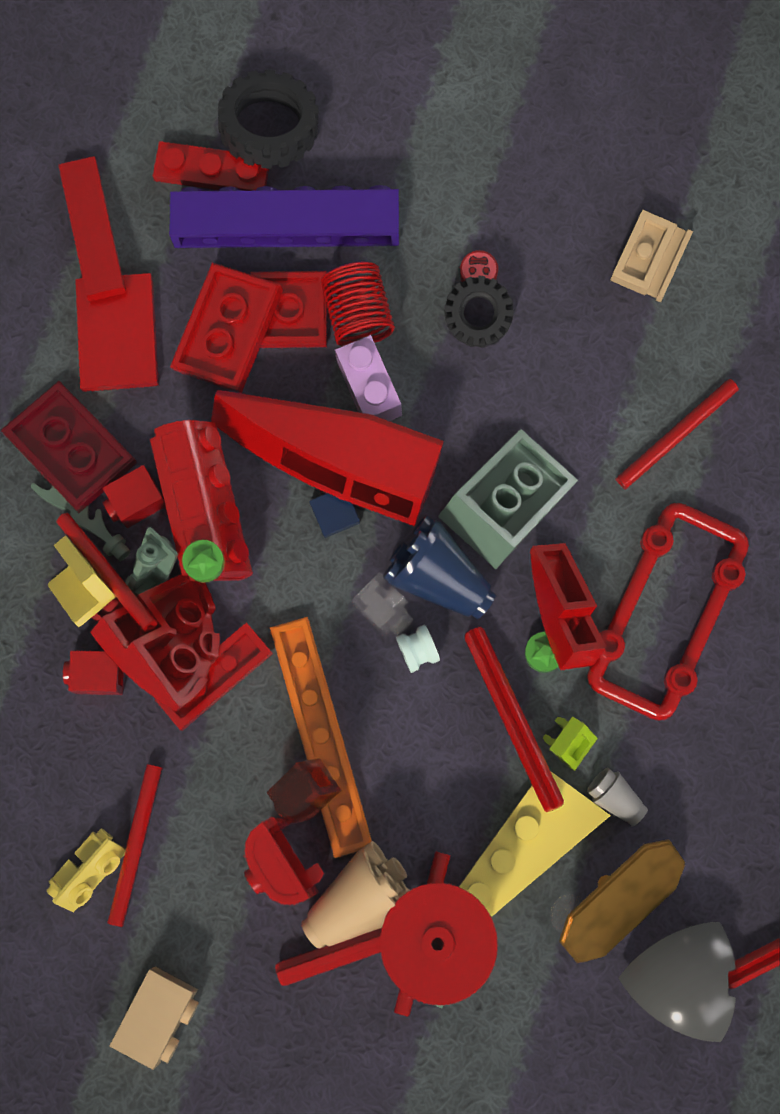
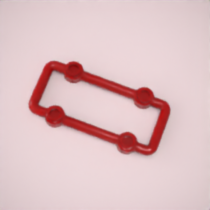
M672 503L666 506L656 525L647 528L642 535L640 544L643 554L608 629L600 632L607 648L596 663L590 666L587 675L589 685L598 694L658 721L671 717L676 711L681 698L693 692L696 688L698 679L694 669L729 592L737 589L744 582L746 575L745 568L742 565L749 547L748 538L745 533L738 528L682 503ZM676 518H679L733 543V547L728 558L718 562L712 570V580L715 586L680 663L668 669V672L665 674L666 676H664V685L667 692L662 703L658 705L604 679L603 676L609 663L619 659L624 652L623 632L659 556L663 557L673 546L674 540L670 531Z

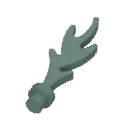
M35 483L31 484V488L38 496L59 509L71 512L70 515L82 529L89 531L104 541L106 544L103 547V551L108 556L114 555L118 561H123L128 557L131 550L125 545L126 540L120 534L113 537L110 535L104 524L103 513L100 509L96 510L95 518L90 520L89 505L78 514L53 486L50 490H45Z

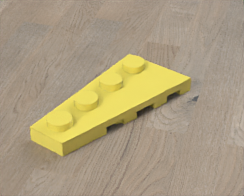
M552 773L564 799V805L554 811L545 812L531 785L459 887L478 898L492 917L611 815Z

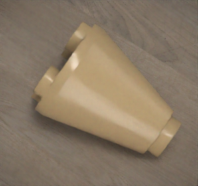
M373 841L360 849L307 913V918L302 921L303 931L309 941L320 949L325 945L332 946L382 928L389 910L396 906L395 902L410 891L402 881L407 878V874L401 863L394 857L387 860L380 847Z

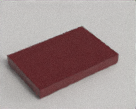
M60 381L56 382L1 429L3 435L78 514L104 492V486L119 479L137 464L135 458Z

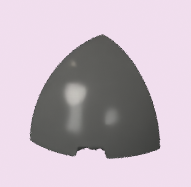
M709 922L691 926L663 938L636 957L619 976L623 987L646 1012L664 1025L683 1035L703 1041L721 1042L729 1029L734 1014L736 998L728 995V972L735 970L736 967L729 939L720 922Z

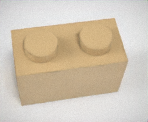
M157 967L149 969L110 1047L152 1070L160 1065L161 1061L169 1063L180 1040L174 1038L181 1022L186 1025L189 1024L199 1005V1002L193 999L198 989Z

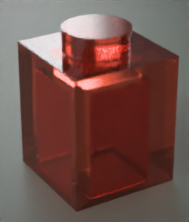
M320 758L297 762L267 791V794L273 801L276 812L290 825L311 820L342 790Z

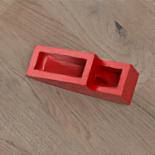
M566 543L533 546L530 550L536 599L542 623L560 670L593 666L607 648L591 617L597 604Z

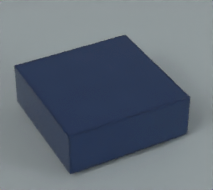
M328 493L309 501L324 538L360 524L355 508L350 502L341 500Z

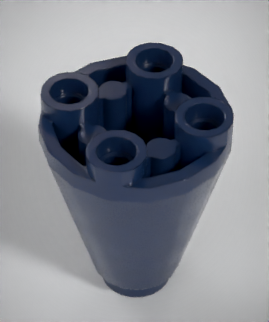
M425 515L413 531L415 537L409 545L402 542L389 560L392 564L384 573L383 578L393 587L464 616L469 617L472 615L476 619L481 618L494 602L496 594L490 590L491 585L445 527L436 519Z

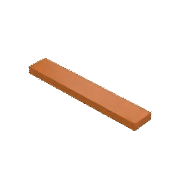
M304 617L270 627L334 858L357 852L372 842L309 619Z

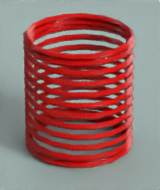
M366 261L353 262L334 268L322 277V290L324 291L327 308H329L328 313L332 320L331 325L335 332L334 337L337 345L343 347L357 341L353 339L375 334L387 326H390L387 330L372 336L374 343L382 341L394 332L395 326L392 321V315H390L391 310L387 303L388 298H386L378 265ZM357 273H371V275H361L345 278L331 285H328V283L347 275ZM362 279L354 283L339 285L348 281ZM382 325L381 327L372 330L368 333L345 337L347 334L366 331L376 326Z

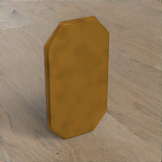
M667 839L641 846L614 873L602 876L598 880V887L568 914L559 942L577 963L607 955L676 890L685 861L671 841Z

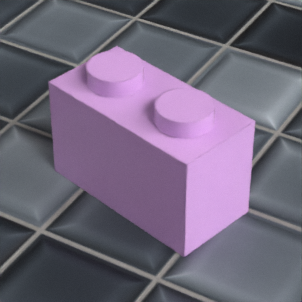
M369 335L335 349L337 364L358 412L371 414L387 421L401 417V402L372 336Z

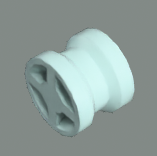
M425 624L418 627L416 633L409 636L405 634L396 636L399 648L411 673L419 670L421 664L426 662L434 664L440 661L433 639Z

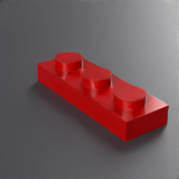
M159 141L153 178L157 182L219 190L222 187H235L240 191H256L257 188L266 186L269 168H261V164L254 163V166L244 163L243 158L240 156L235 158L230 151Z
M246 622L220 644L218 657L211 664L206 677L208 679L207 683L190 702L175 711L157 699L155 701L179 730L183 731L273 655V653Z

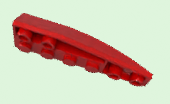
M217 390L214 398L211 422L216 423L217 428L266 462L300 481L341 500L409 525H416L429 495L443 448V440L366 413Z

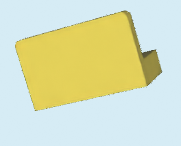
M65 535L54 544V547L68 564V567L48 583V587L71 620L80 627L116 598V596Z

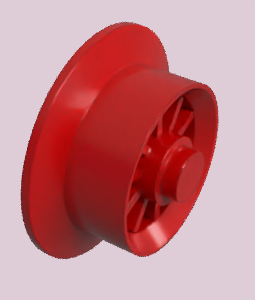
M445 883L422 885L401 896L395 902L396 906L392 907L386 915L380 935L382 961L394 984L409 997L431 1005L457 1003L477 992L491 975L498 952L496 927L486 907L467 890Z

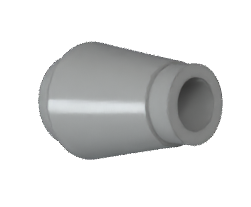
M605 768L593 779L587 789V792L592 796L593 803L629 823L631 826L638 824L648 811V808L639 799L619 771L613 772L609 768Z

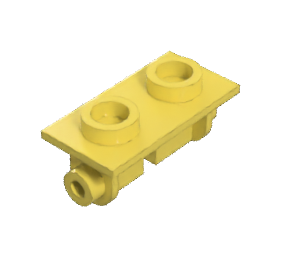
M101 828L97 833L92 832L74 853L83 862L78 868L72 861L68 860L54 877L49 880L50 886L46 891L54 898L52 902L74 913L78 907L84 905L91 898L93 890L104 877L116 870L126 849L112 841V836Z

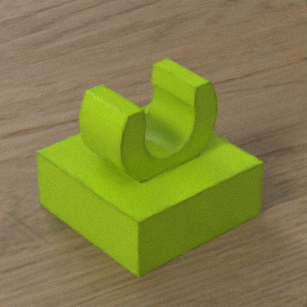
M573 716L569 722L564 718L557 717L555 722L563 729L557 739H553L545 734L543 740L562 763L575 771L598 738L584 723Z

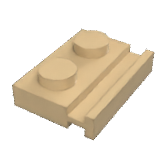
M642 210L610 281L642 295L648 294L655 297L656 301L661 302L693 231L689 229L687 231L683 230L673 222Z

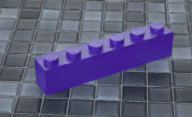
M384 185L372 186L368 190H353L349 186H335L331 190H315L309 186H299L294 188V190H278L274 187L264 186L257 188L256 191H240L235 187H222L218 191H202L199 188L186 187L181 189V191H170L169 235L174 248L399 246V189H391Z

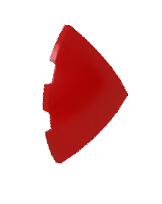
M182 574L137 596L157 621V626L152 631L145 633L128 611L122 607L103 616L90 632L105 653L128 677L155 699L175 711L190 702L207 683L208 679L206 677L211 664L218 657L220 646V633L214 632L212 620L216 607L206 583L190 581L189 576L185 577Z

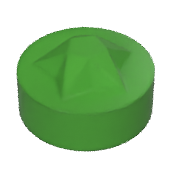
M198 540L186 548L183 553L182 564L186 573L193 580L210 582L222 573L225 559L222 551L215 543L208 540Z
M546 632L533 635L525 647V658L529 666L543 673L551 672L559 666L551 650Z

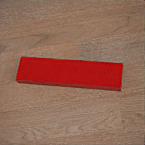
M95 156L58 164L88 301L126 293Z

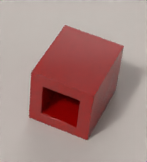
M144 465L103 487L108 497L107 500L102 502L113 522L120 519L127 528L166 507L161 492Z
M70 651V661H65L63 666V682L68 685V691L75 694L123 695L124 672L105 651Z

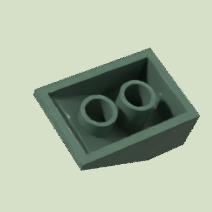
M520 429L455 493L438 517L490 565L497 569L578 480Z

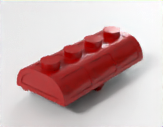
M183 420L155 428V437L150 439L182 576H189L182 564V557L186 548L195 541L208 540L220 548L225 559L222 573L213 581H239L250 577L253 571L249 560V550L244 540L240 514L235 503L230 483V473L226 466L221 446V436L216 423Z
M270 817L257 825L248 836L245 843V858L249 869L244 871V875L257 895L265 892L273 901L283 905H295L319 893L315 884L320 882L325 873L318 863L307 870L304 868L282 832V829L287 827L289 823L286 819Z

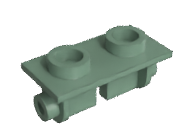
M151 527L147 529L143 542L136 552L133 573L125 581L136 597L166 582L178 556L171 542L164 536H160Z

